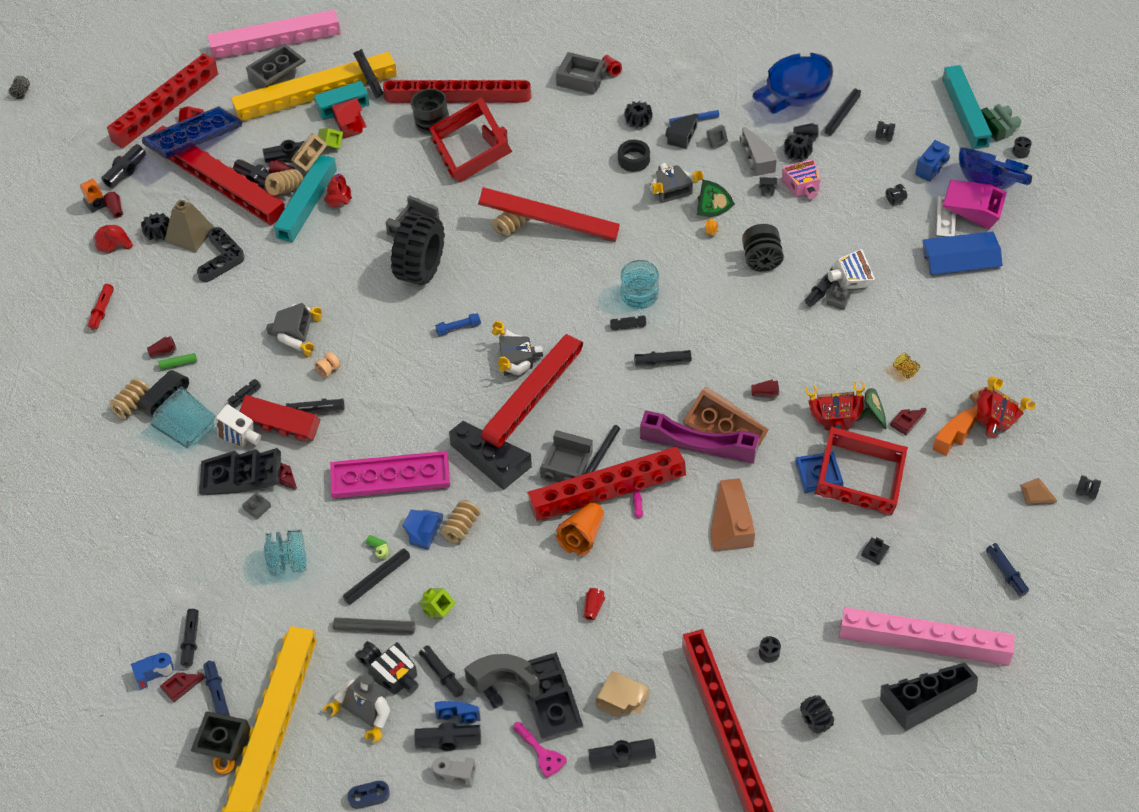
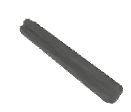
M336 617L333 620V628L335 630L413 634L415 632V622Z

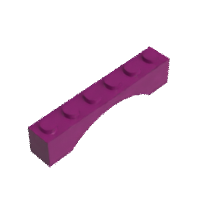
M645 410L640 424V439L677 446L753 464L756 458L759 434L745 431L732 433L702 432L683 426L664 414Z

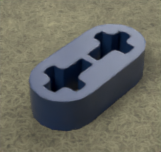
M381 780L352 787L347 794V798L352 808L361 809L386 802L389 799L390 790L386 782ZM379 788L382 790V795L380 796L377 794V789ZM356 794H360V801H356Z

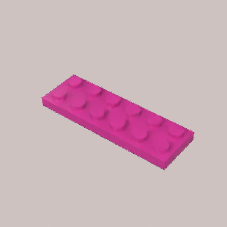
M447 451L330 462L332 499L450 487Z

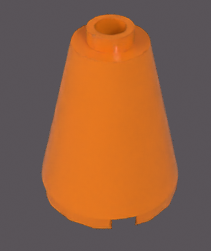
M589 503L559 524L556 528V540L565 551L578 553L576 556H584L591 551L604 518L602 507L596 503Z

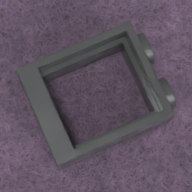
M567 52L556 72V86L594 95L596 89L600 88L602 78L606 76L607 68H605V61ZM574 67L594 72L590 79L570 74Z

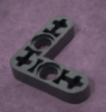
M213 227L208 231L210 242L221 254L198 267V278L202 282L212 281L241 264L245 259L242 248L221 227ZM227 243H228V244H231V245H230L229 247H227V248H223V247H222V245H224V244H227ZM220 262L225 263L222 267L216 266Z

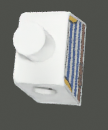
M862 249L838 259L833 265V270L828 272L829 281L838 280L842 289L868 288L875 280Z
M226 404L216 417L218 438L240 448H244L248 442L257 445L260 441L261 435L254 431L252 419L232 406Z

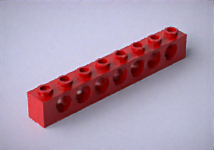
M205 53L201 54L108 125L107 130L111 142L123 149L219 75L215 59Z
M672 447L528 491L529 505L536 521H540L585 507L589 503L602 502L686 476V465L678 447Z

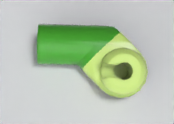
M371 535L367 537L366 544L375 548V554L379 559H385L389 554L386 541Z

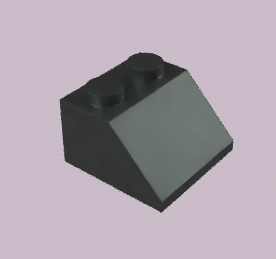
M206 711L191 752L231 761L235 760L243 752L248 742L250 733L248 721Z

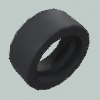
M633 139L627 140L619 146L618 164L623 169L636 172L645 169L649 165L650 147L645 142ZM629 152H638L644 156L639 159H629L624 155Z

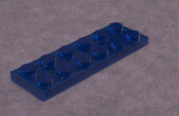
M218 106L142 137V144L167 159L242 127V120Z

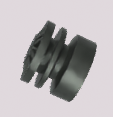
M430 88L421 90L412 97L411 106L416 128L420 132L432 134L429 128L449 117L445 94L438 89Z
M757 224L745 230L742 235V243L748 267L758 272L777 268L784 259L778 229L770 224Z

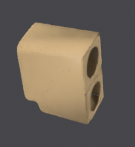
M611 671L596 697V707L617 717H620L622 713L629 715L632 711L640 713L649 698L648 686L615 671Z

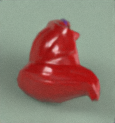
M341 174L332 176L327 185V194L324 197L325 204L332 208L340 207L343 204L348 205L349 200L353 197L351 196V188L346 185L345 177Z
M117 225L100 227L93 235L95 247L99 251L111 253L113 249L119 246L125 249L133 246L125 230Z

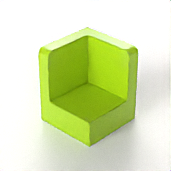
M330 128L319 129L318 137L328 144L327 147L340 149L343 132Z

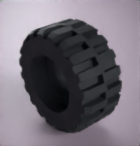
M412 212L406 215L400 222L396 236H394L390 259L393 275L398 280L424 285L432 280L440 264L445 238L444 226L436 217Z

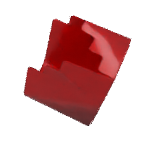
M357 98L332 106L334 119L340 131L343 132L342 136L344 139L362 133V129L367 127L360 113L362 108Z

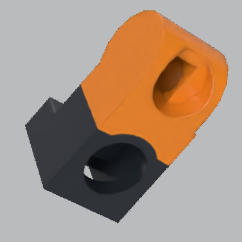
M93 178L80 184V189L84 196V204L92 213L106 206L103 203L102 192ZM98 199L100 203L93 206V202Z

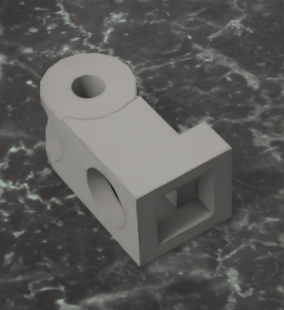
M438 757L434 760L432 768L434 776L438 781L472 787L476 771L474 758L466 757L465 763L450 761L446 757Z

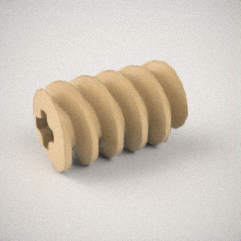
M296 169L271 173L266 177L265 187L271 195L293 192L300 186L303 176Z
M503 212L492 220V225L499 234L509 236L510 232H515L516 229H519L521 225H524L526 221L531 219Z
M133 378L130 384L125 386V389L120 390V394L115 395L114 399L109 401L110 408L119 418L125 420L126 416L124 413L131 415L132 412L129 408L136 410L137 407L134 403L138 405L139 399L150 388L141 380Z
M466 500L458 502L456 508H454L452 514H450L448 520L441 528V535L449 542L458 544L459 540L466 538L465 534L469 533V528L473 527V522H476L477 516L481 514L480 509Z

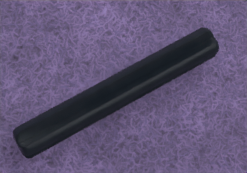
M854 88L825 127L826 134L832 135L861 96V90Z
M405 548L401 549L343 594L345 602L352 604L408 560L410 558L409 552Z

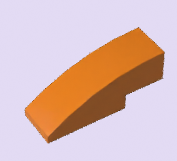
M977 405L958 414L941 429L935 438L933 450L947 456L955 442L963 445L977 420Z

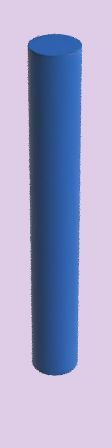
M718 110L698 113V120L719 117ZM685 116L676 117V118H670V119H669V124L671 125L672 122H673V120H676V119H679V118H682V117H685Z

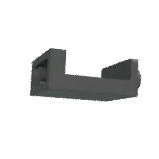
M409 195L407 197V206L395 220L388 218L385 222L387 234L392 237L396 236L400 222L406 215L412 212L439 219L438 207Z
M556 430L553 435L554 443L545 464L540 466L541 478L547 481L561 482L583 475L593 452V440Z

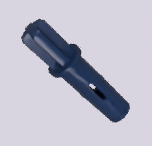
M993 543V547L991 545L988 546L986 551L1004 574L1006 582L1011 584L1018 596H1025L1029 592V588L1020 577L1021 573L1015 570L997 543Z
M211 660L203 664L207 679L205 684L209 687L215 712L230 716L221 685L222 677L218 674L216 663Z

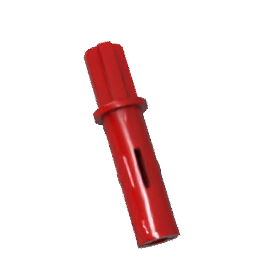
M111 284L103 285L96 305L91 310V317L88 322V327L91 330L98 329L101 320L105 317V310L114 291V287Z

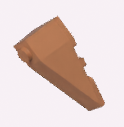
M708 387L702 389L683 421L693 429L702 432L732 433L745 431L759 434L758 446L769 431L767 427Z
M740 478L720 480L710 532L714 551L754 547L755 531Z

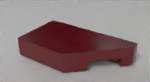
M927 409L901 410L891 421L890 426L907 436L926 414Z
M281 463L280 484L296 490L297 486L291 467Z
M202 672L197 674L175 673L160 685V688L175 703L205 679V676Z

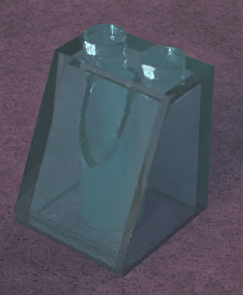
M181 386L155 410L150 425L185 448H188L191 444L195 446L201 440V435L204 432L208 433L215 426L214 420L216 416Z

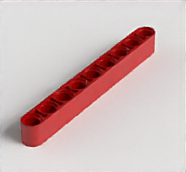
M388 80L383 83L384 99L389 103H411L412 97L417 92L430 88L442 91L446 96L447 103H473L481 97L485 103H525L531 100V84L527 80Z
M565 334L488 422L482 431L481 439L496 447H501L580 354L583 348V341Z

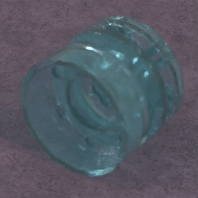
M635 260L626 264L621 270L620 276L622 300L626 305L635 309H644L652 306L657 301L659 295L658 269L653 263L646 260Z
M301 529L288 530L286 540H283L280 532H276V541H274L272 533H266L264 553L271 576L277 575V566H279L280 573L285 574L287 564L290 565L293 573L307 570L305 543Z

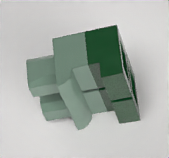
M997 104L991 110L987 107L981 109L992 134L991 137L996 142L1012 136L1014 129L1019 128L1021 125V119L1018 116L1011 118L1012 109L1009 106L1002 107L1000 104Z

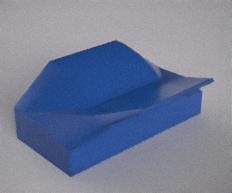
M410 509L403 524L404 529L409 535L410 545L429 550L443 520V514L425 509Z

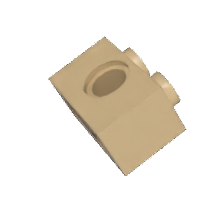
M311 133L292 157L291 161L307 172L328 144L314 133Z

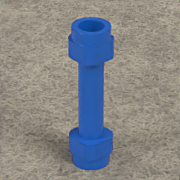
M478 313L468 315L469 318L447 324L444 322L435 325L437 335H445L447 331L471 325V327L481 324Z

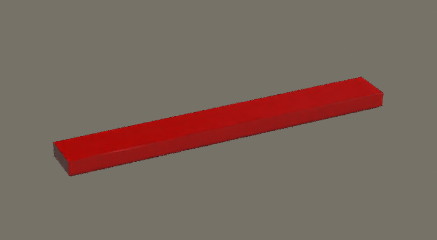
M485 187L482 188L478 205L615 242L620 226L619 223Z

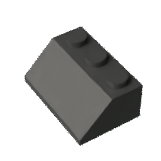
M283 44L246 67L248 80L257 89L264 88L305 63L306 60L288 45Z

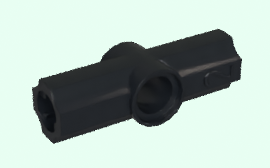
M285 140L280 146L262 149L265 163L275 160H284L285 162L292 163V157L305 141L295 143L293 140Z
M136 144L123 157L117 156L113 160L112 167L101 177L102 182L107 187L112 188L125 175L131 176L135 171L136 165L146 156V151Z
M237 159L234 162L232 168L235 172L244 175L251 182L266 188L265 180L270 173H268L264 166L260 164L254 166L242 159Z
M451 722L442 723L434 728H418L414 731L415 748L438 747L443 751H452L458 746L481 745L480 725L457 726Z
M653 738L633 742L619 740L610 746L588 749L591 769L614 765L624 768L632 762L656 759V750ZM625 752L627 754L624 756H620L617 753Z

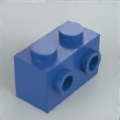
M934 140L918 159L915 175L931 182L935 175L949 161L950 146Z

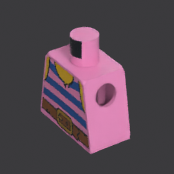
M814 159L782 168L781 180L795 196L807 195L809 199L817 196L820 176Z

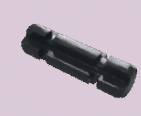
M644 315L638 316V318L634 316L620 318V320L618 318L610 320L611 330H618L619 327L621 329L635 328L636 325L639 327L646 326V317Z
M253 379L248 383L249 385H245L236 392L235 396L232 395L227 400L229 405L236 408L240 401L243 402L245 395L251 396L254 390L260 389L261 384L259 381Z
M494 685L483 691L494 708H498L503 704V699L497 693L498 691Z

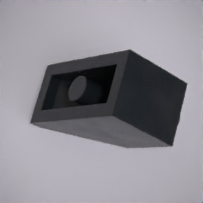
M694 113L673 120L671 126L666 129L667 144L687 149L698 126V114Z

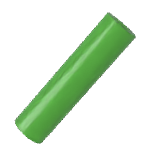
M195 353L160 360L158 364L160 370L197 362Z

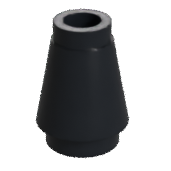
M814 123L795 126L793 134L800 135L802 133L803 136L808 135L809 139L814 140V138L819 136L818 124Z

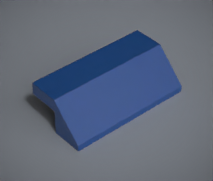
M993 231L922 240L924 257H928L930 275L1003 266L1001 247Z

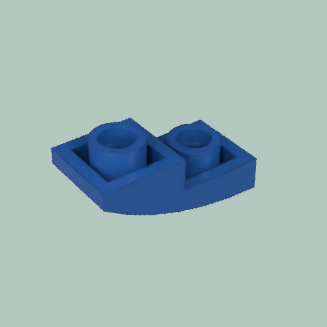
M458 701L434 702L437 720H449L458 716L459 724H473L476 721H481L478 706Z

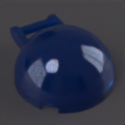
M800 53L784 57L771 66L768 70L767 85L756 90L752 98L764 104L772 114H776L788 106L804 107L819 101L828 91L833 78L832 63L827 57L816 53H810V56L801 57ZM773 94L777 101L772 103L766 97Z
M966 147L959 148V166L962 174L969 182L990 184L1001 190L1010 188L1017 182L1024 185H1030L1032 182V175L1026 173L1029 167L1026 164L1006 159L1004 163L995 160L996 155Z

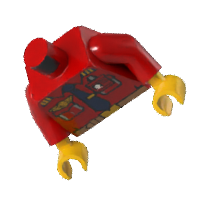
M991 376L987 380L989 386L979 391L976 405L978 409L977 420L987 426L986 436L994 438L997 437L998 431L1009 429L1024 414L1023 411L1025 409L1033 410L1036 407V403L1030 402V398L1024 397L1021 399V406L1018 407L1019 403L997 390L1003 386V380Z
M856 381L853 383L856 395H854V392L817 395V398H815L816 386L813 385L815 392L812 394L808 393L806 387L805 393L810 398L808 402L811 415L819 424L824 425L825 430H830L831 427L842 430L851 429L853 422L857 421L863 412L864 395H862V392L865 390V383L862 381L863 386L859 390L856 389Z

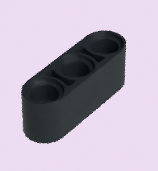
M174 370L168 371L139 399L138 409L152 417H158L188 388L189 378Z

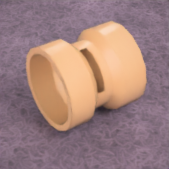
M328 352L322 360L316 361L314 366L321 376L327 378L332 370H336L341 366V363L332 352Z

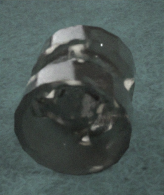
M16 76L9 88V94L16 99H23L30 87V81L23 76Z

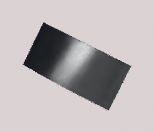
M278 448L262 453L257 449L242 454L231 451L201 461L199 494L239 493L280 484L281 451Z
M557 652L528 660L531 663L532 674L536 675L540 682V695L534 699L526 692L525 695L541 738L545 739L583 727L571 686L568 684Z

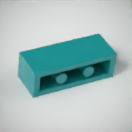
M362 81L314 95L316 109L322 120L334 117L332 106L357 98L361 108L370 105L368 92Z

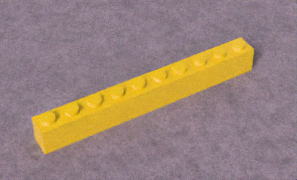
M390 52L367 58L375 76L378 77V82L397 76L396 64ZM354 61L231 97L238 121L243 122L314 101V95L358 81H362L365 86L367 85V80L358 62Z
M290 626L288 633L284 634L282 650L276 656L275 670H272L270 673L269 687L263 693L262 707H259L256 713V724L250 729V741L248 746H245L243 749L241 766H237L234 786H230L228 803L226 806H223L221 812H259L317 642L314 630Z

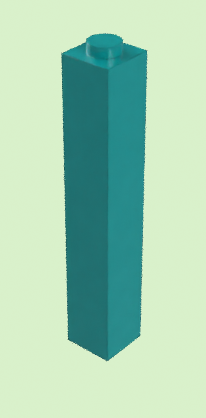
M961 65L944 67L943 83L972 149L989 147L992 134Z
M320 154L274 226L277 239L293 243L332 176L337 171L335 158Z

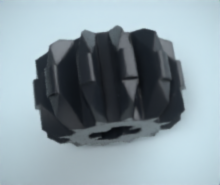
M640 100L637 103L632 101V104H627L624 111L625 121L627 124H630V127L636 126L637 129L639 126L644 128L645 125H650L653 118L651 105H647L646 102L641 103Z
M796 133L793 136L788 135L784 142V152L788 155V159L794 158V161L796 159L801 161L804 158L808 159L813 151L812 139H809L808 135L803 136L802 133L800 135Z
M158 212L154 215L149 214V217H144V221L141 222L143 235L149 241L153 239L156 242L158 239L164 240L169 225V217L164 213L159 214Z
M814 695L808 697L801 703L800 711L809 729H812L814 733L825 732L834 725L833 712L821 696Z

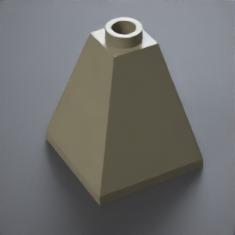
M179 199L172 208L165 241L169 244L197 252L207 239L208 231L214 226L192 203Z

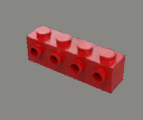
M245 395L239 411L252 419L253 426L254 424L259 425L260 429L271 432L272 429L276 430L278 434L288 437L290 434L302 442L314 440L321 421L315 414Z

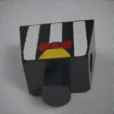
M398 642L367 666L368 675H371L376 683L393 694H397L403 688L412 694L419 687V684L414 680L417 677L416 666Z

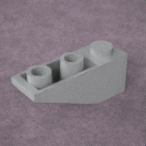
M743 127L739 140L740 144L744 146L745 156L749 158L750 169H753L755 176L776 172L777 159L772 148L749 129Z

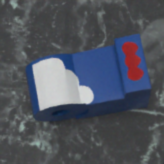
M164 652L131 664L140 690L148 687V681L158 677H167L174 670L170 655Z

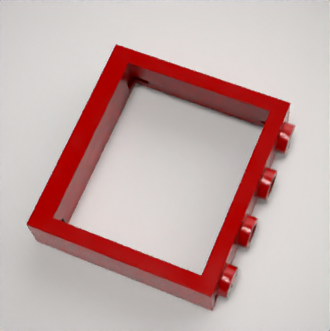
M482 97L429 128L433 134L431 136L433 143L438 144L436 146L440 156H444L441 158L446 167H450L447 169L452 179L455 177L459 183L513 152ZM484 114L499 143L461 166L456 167L442 138Z
M831 427L826 440L815 494L824 498L839 500L842 503H850L861 508L893 515L898 502L908 447ZM832 445L896 462L890 498L825 482Z

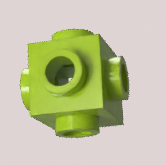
M429 588L423 593V598L418 602L423 608V613L430 618H443L456 604L444 588Z

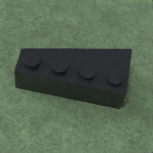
M462 421L450 430V445L503 490L532 467L531 453L506 441L501 447H496L481 439L483 430L465 421Z
M964 662L939 669L937 673H924L915 679L907 680L906 678L899 680L897 684L881 685L880 700L903 729L907 731L976 693L978 676Z

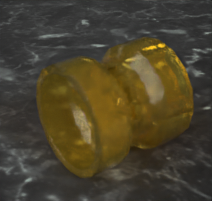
M904 352L896 358L893 367L898 371H902L903 376L910 379L918 372L920 364L912 361L911 356Z

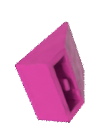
M950 180L942 207L990 230L1000 219L1007 192L990 184Z

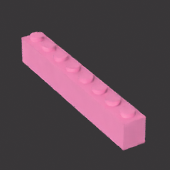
M335 10L209 34L208 39L213 59H219L279 47L283 44L289 45L339 35L340 28Z
M844 607L839 638L1009 665L1014 653L1015 635Z

